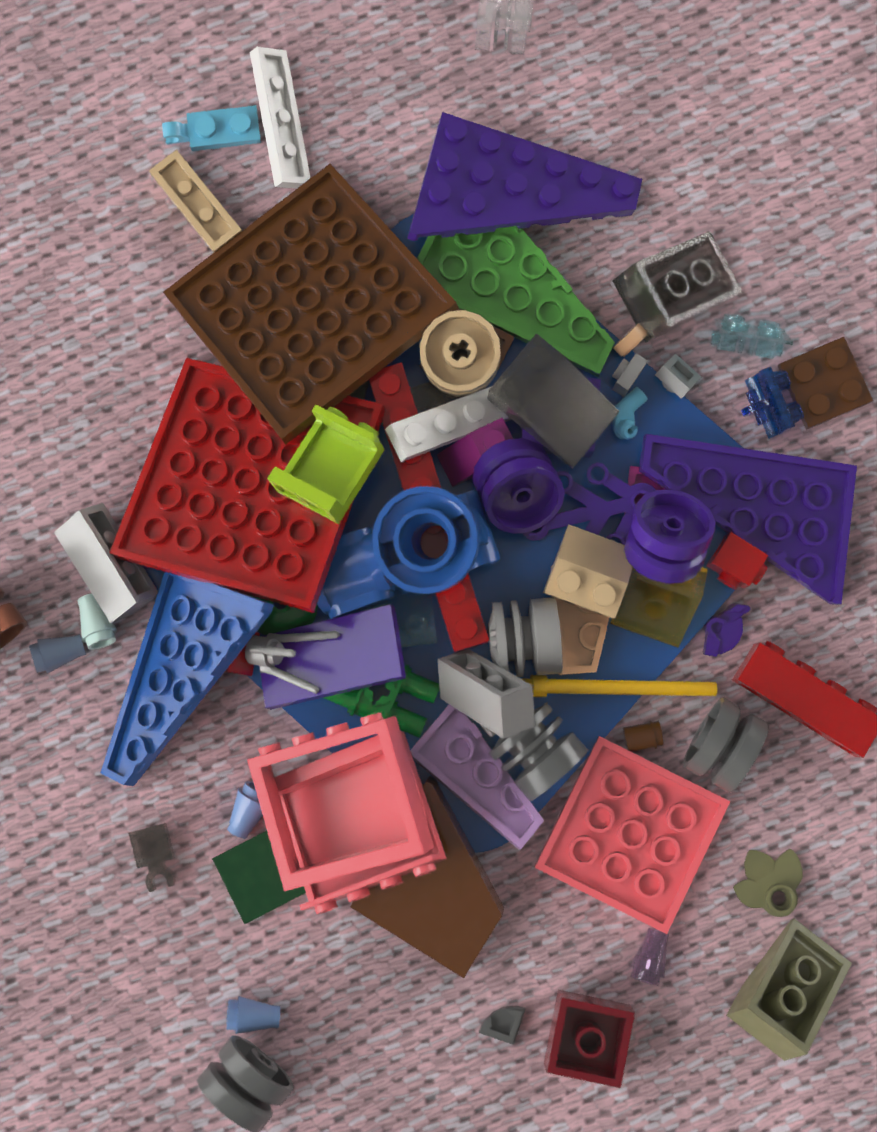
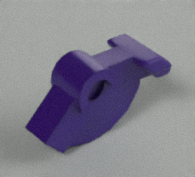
M732 603L717 616H712L704 625L706 632L703 649L704 655L717 657L718 654L732 650L739 643L743 633V620L741 616L751 610L750 606Z

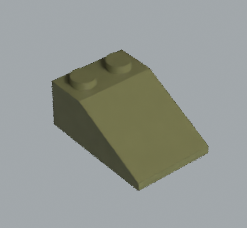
M794 918L790 920L743 983L726 1016L784 1061L807 1055L852 963Z

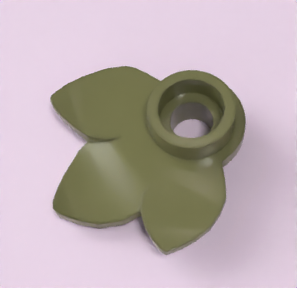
M753 849L749 850L744 862L747 879L733 886L738 899L750 908H764L766 912L775 917H785L791 914L798 902V895L795 889L803 878V870L797 854L792 849H788L774 861L772 857L763 852ZM777 891H782L785 895V900L780 905H775L772 900L773 894Z

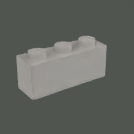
M101 503L77 511L54 533L111 624L139 611L157 596L158 590L142 565L114 558L109 553L119 528L105 505Z
M470 649L437 659L440 699L502 738L515 737L520 732L534 727L533 688L531 684Z

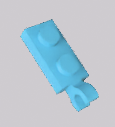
M256 106L186 113V124L174 121L162 123L163 137L166 138V145L190 142L192 152L261 143Z

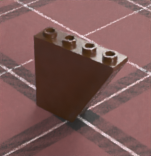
M429 776L422 786L447 859L435 863L437 870L415 877L414 872L401 876L403 883L384 890L381 889L380 885L370 888V896L353 901L350 907L464 978L501 919L504 906L436 779Z

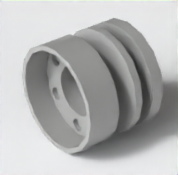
M555 597L531 599L528 616L522 617L517 601H510V618H504L502 602H493L492 613L488 623L490 654L493 663L508 671V662L514 661L517 677H523L525 660H532L537 676L561 674L562 642Z

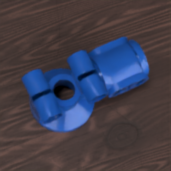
M420 486L410 488L388 501L380 511L373 531L371 527H366L342 535L317 602L322 612L329 615L330 619L352 614L394 598L393 591L397 589V586L400 587L402 595L442 592L458 584L469 571L501 561L478 491L473 490L456 496L436 487ZM433 526L443 527L448 535L447 549L437 559L430 558L424 554L420 542L425 530Z

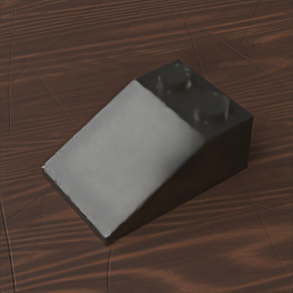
M711 231L638 261L612 280L635 324L640 323L647 331V336L644 338L645 343L678 328L743 293Z
M537 333L488 390L487 397L492 404L572 469L620 412L563 354Z

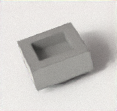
M637 353L630 362L623 359L612 375L617 380L612 390L625 397L648 360Z
M676 354L655 374L669 392L676 393L681 399L701 379V376Z

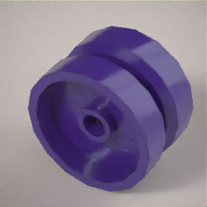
M525 438L502 441L483 453L474 467L472 480L475 489L478 491L490 522L501 531L516 534L528 533L541 528L555 517L563 504L565 492L562 481L553 468L546 451L537 442Z
M672 489L656 490L645 494L636 504L632 523L626 537L624 552L627 561L638 573L654 581L670 584L683 583L694 578L702 569L707 549L715 532L716 521L711 510L701 500L692 495Z

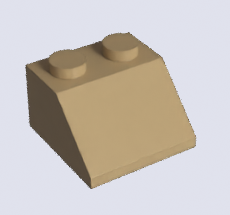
M568 524L543 593L615 619L632 571V566L627 561L624 552L625 545Z

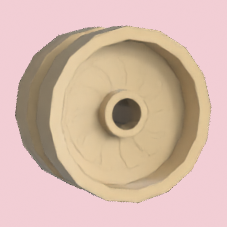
M466 310L449 311L435 318L424 331L420 343L421 364L430 383L441 392L455 397L467 396L485 389L496 376L501 357L500 341L493 326L481 315ZM459 349L465 350L468 357H461L459 361H456L454 353Z

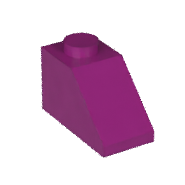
M503 417L469 433L437 454L452 488L473 478L476 463L489 448L502 441L513 439Z

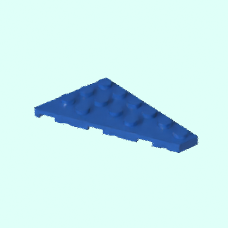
M164 572L100 773L122 785L134 786L271 614L274 605L213 583L200 582Z

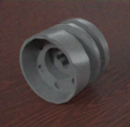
M547 702L534 709L533 728L522 731L512 738L500 737L495 747L488 753L496 760L507 751L510 752L512 756L501 766L503 771L510 770L518 764L524 768L514 783L529 801H533L547 791L588 752L586 746L573 732L565 734L558 740L553 734L563 721L560 717H556L546 726L542 723V720L553 710Z

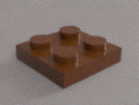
M845 337L796 356L777 366L806 430L873 401Z

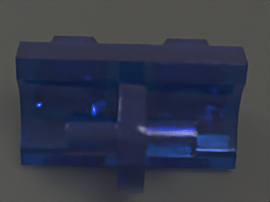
M768 367L745 380L749 390L745 394L750 405L741 409L744 417L754 414L758 426L763 425L768 439L795 427L796 422L804 418L800 404L796 401L786 404L782 392L788 390L791 384L786 371L773 372L772 368Z

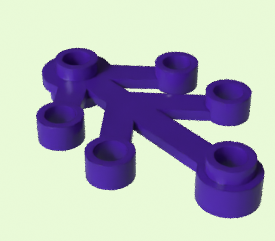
M593 463L587 470L588 481L594 485L602 484L622 497L616 500L605 501L574 482L568 472L559 471L557 472L559 476H566L569 480V485L564 489V492L586 507L557 513L538 533L530 531L523 533V535L529 540L538 541L543 539L549 530L586 521L590 522L585 531L599 535L610 516L626 512L614 534L606 537L607 539L618 538L621 544L625 545L636 507L635 497L638 494L645 495L656 491V489L647 483H636L630 486L609 473L604 464ZM595 467L602 468L605 473L604 478L600 481L592 479L590 475L591 470Z

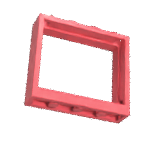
M381 712L360 718L362 726L349 729L347 722L326 728L328 736L315 739L312 732L292 738L293 746L281 749L280 742L258 748L260 756L247 759L284 891L418 856L434 848L396 716L383 719ZM378 734L408 839L300 868L271 764Z

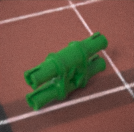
M406 664L404 666L406 679L386 683L385 687L390 691L388 697L381 696L375 705H373L374 692L370 690V687L324 697V699L347 708V713H350L352 717L357 715L363 718L380 712L383 719L396 716L400 731L420 738L427 718L397 706L398 694L402 695L404 692L434 704L440 687L439 683L411 672L413 668Z

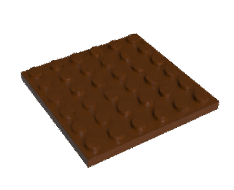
M331 164L324 167L163 292L285 444L315 422L316 417L312 413L315 405L326 410L329 407L336 406L418 342L435 318L449 311L459 310L457 302Z

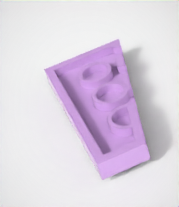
M448 705L411 749L414 761L518 850L522 849L544 822L543 818L528 798L515 785L509 773L502 770V761L499 758L494 760L488 754L491 748L483 739L476 725L470 721L467 715Z

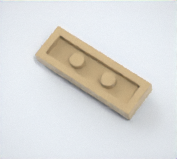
M177 149L149 170L154 180L213 253L242 231Z

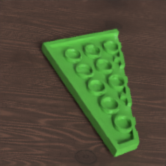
M518 226L496 228L495 232L470 235L459 233L453 237L442 238V235L427 237L417 259L457 302L459 309L479 314L492 326L514 336L516 339L599 377L615 342L606 330L599 326L594 315L589 309L587 310L572 292L571 286L556 267L550 264L544 252L534 244L523 230L524 228L518 229Z

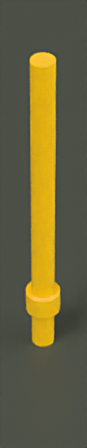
M531 675L530 679L520 678L532 685L533 697H546L547 694L717 695L716 682L547 679L546 675Z

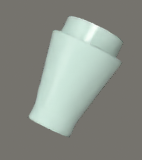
M92 594L80 597L77 602L80 611L82 642L87 643L88 649L91 650L113 644L116 641L115 633L117 632L113 623L110 624Z

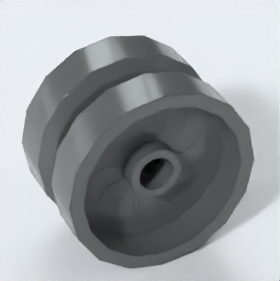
M722 697L714 704L696 731L685 754L683 767L697 776H702L712 769V784L727 793H731L739 786L757 759L768 735L769 723L754 714H750L740 720V706Z
M232 1035L218 1053L221 1063L210 1062L197 1079V1083L205 1097L228 1119L248 1131L260 1132L272 1118L273 1111L270 1105H282L293 1091L294 1084L287 1073L257 1046L240 1036Z

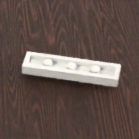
M256 47L250 52L274 185L275 187L297 189L310 179V172L287 51Z
M507 380L392 423L385 431L400 461L404 462L460 440L469 433L502 417L505 422L514 419L522 414L523 411Z

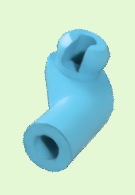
M635 387L612 409V429L620 439H632L637 434L638 427L635 426L634 412L648 400L644 392L638 387Z

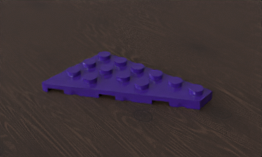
M442 112L407 239L417 241L419 237L442 235V238L453 237L459 233L466 235L495 232L496 228L518 226V229L529 228L535 224L541 226L570 223L572 219L592 217V220L604 219L606 216H631L636 210L642 179Z
M645 434L643 436L639 472L665 490L672 489L688 493L701 500L711 510L716 521L715 525L727 533H734L768 554L769 556L766 559L768 562L827 603L832 605L842 604L857 465Z

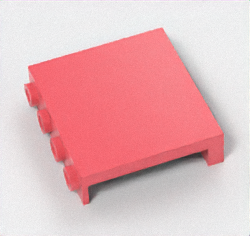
M401 731V735L434 848L418 856L306 885L304 888L309 902L300 905L301 911L315 909L318 915L338 908L336 901L348 897L349 902L370 896V888L380 885L381 889L384 890L403 883L401 876L414 872L415 877L437 870L435 863L447 859L405 732ZM378 735L274 777L300 868L408 839Z

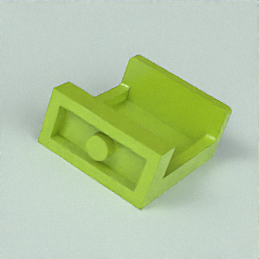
M315 405L312 413L316 420L285 470L283 471L275 466L267 479L278 493L339 524L385 449L378 438L379 433L368 424L360 422L357 426L347 421L348 417L338 409L329 407L326 410Z

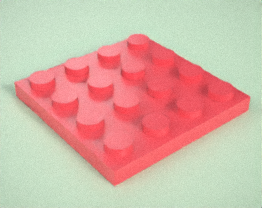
M598 736L534 867L667 934L730 801Z

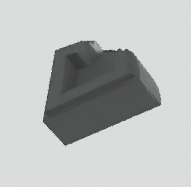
M520 1006L502 1007L500 1010L497 1009L495 1013L492 1012L493 1014L484 1020L479 1033L514 1045L526 1009Z

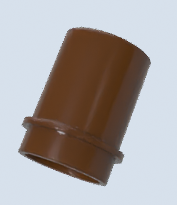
M650 720L649 723L623 727L626 748L631 752L649 748L657 749L659 746H664L659 721L652 722Z

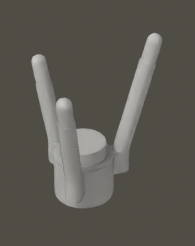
M338 631L295 634L268 633L266 637L254 635L246 645L245 657L249 664L259 665L261 673L272 674L310 692L318 693L319 688L275 667V665L281 663L283 657H294L296 655L294 650L285 649L281 643L336 639L340 634Z

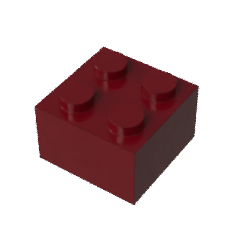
M558 990L544 1059L546 1072L621 1088L635 1012L630 1004Z

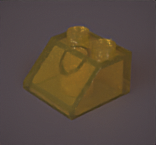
M632 567L630 579L616 618H611L610 624L679 647L703 597L708 569L702 567L694 578L683 583L666 584L651 580L638 573Z

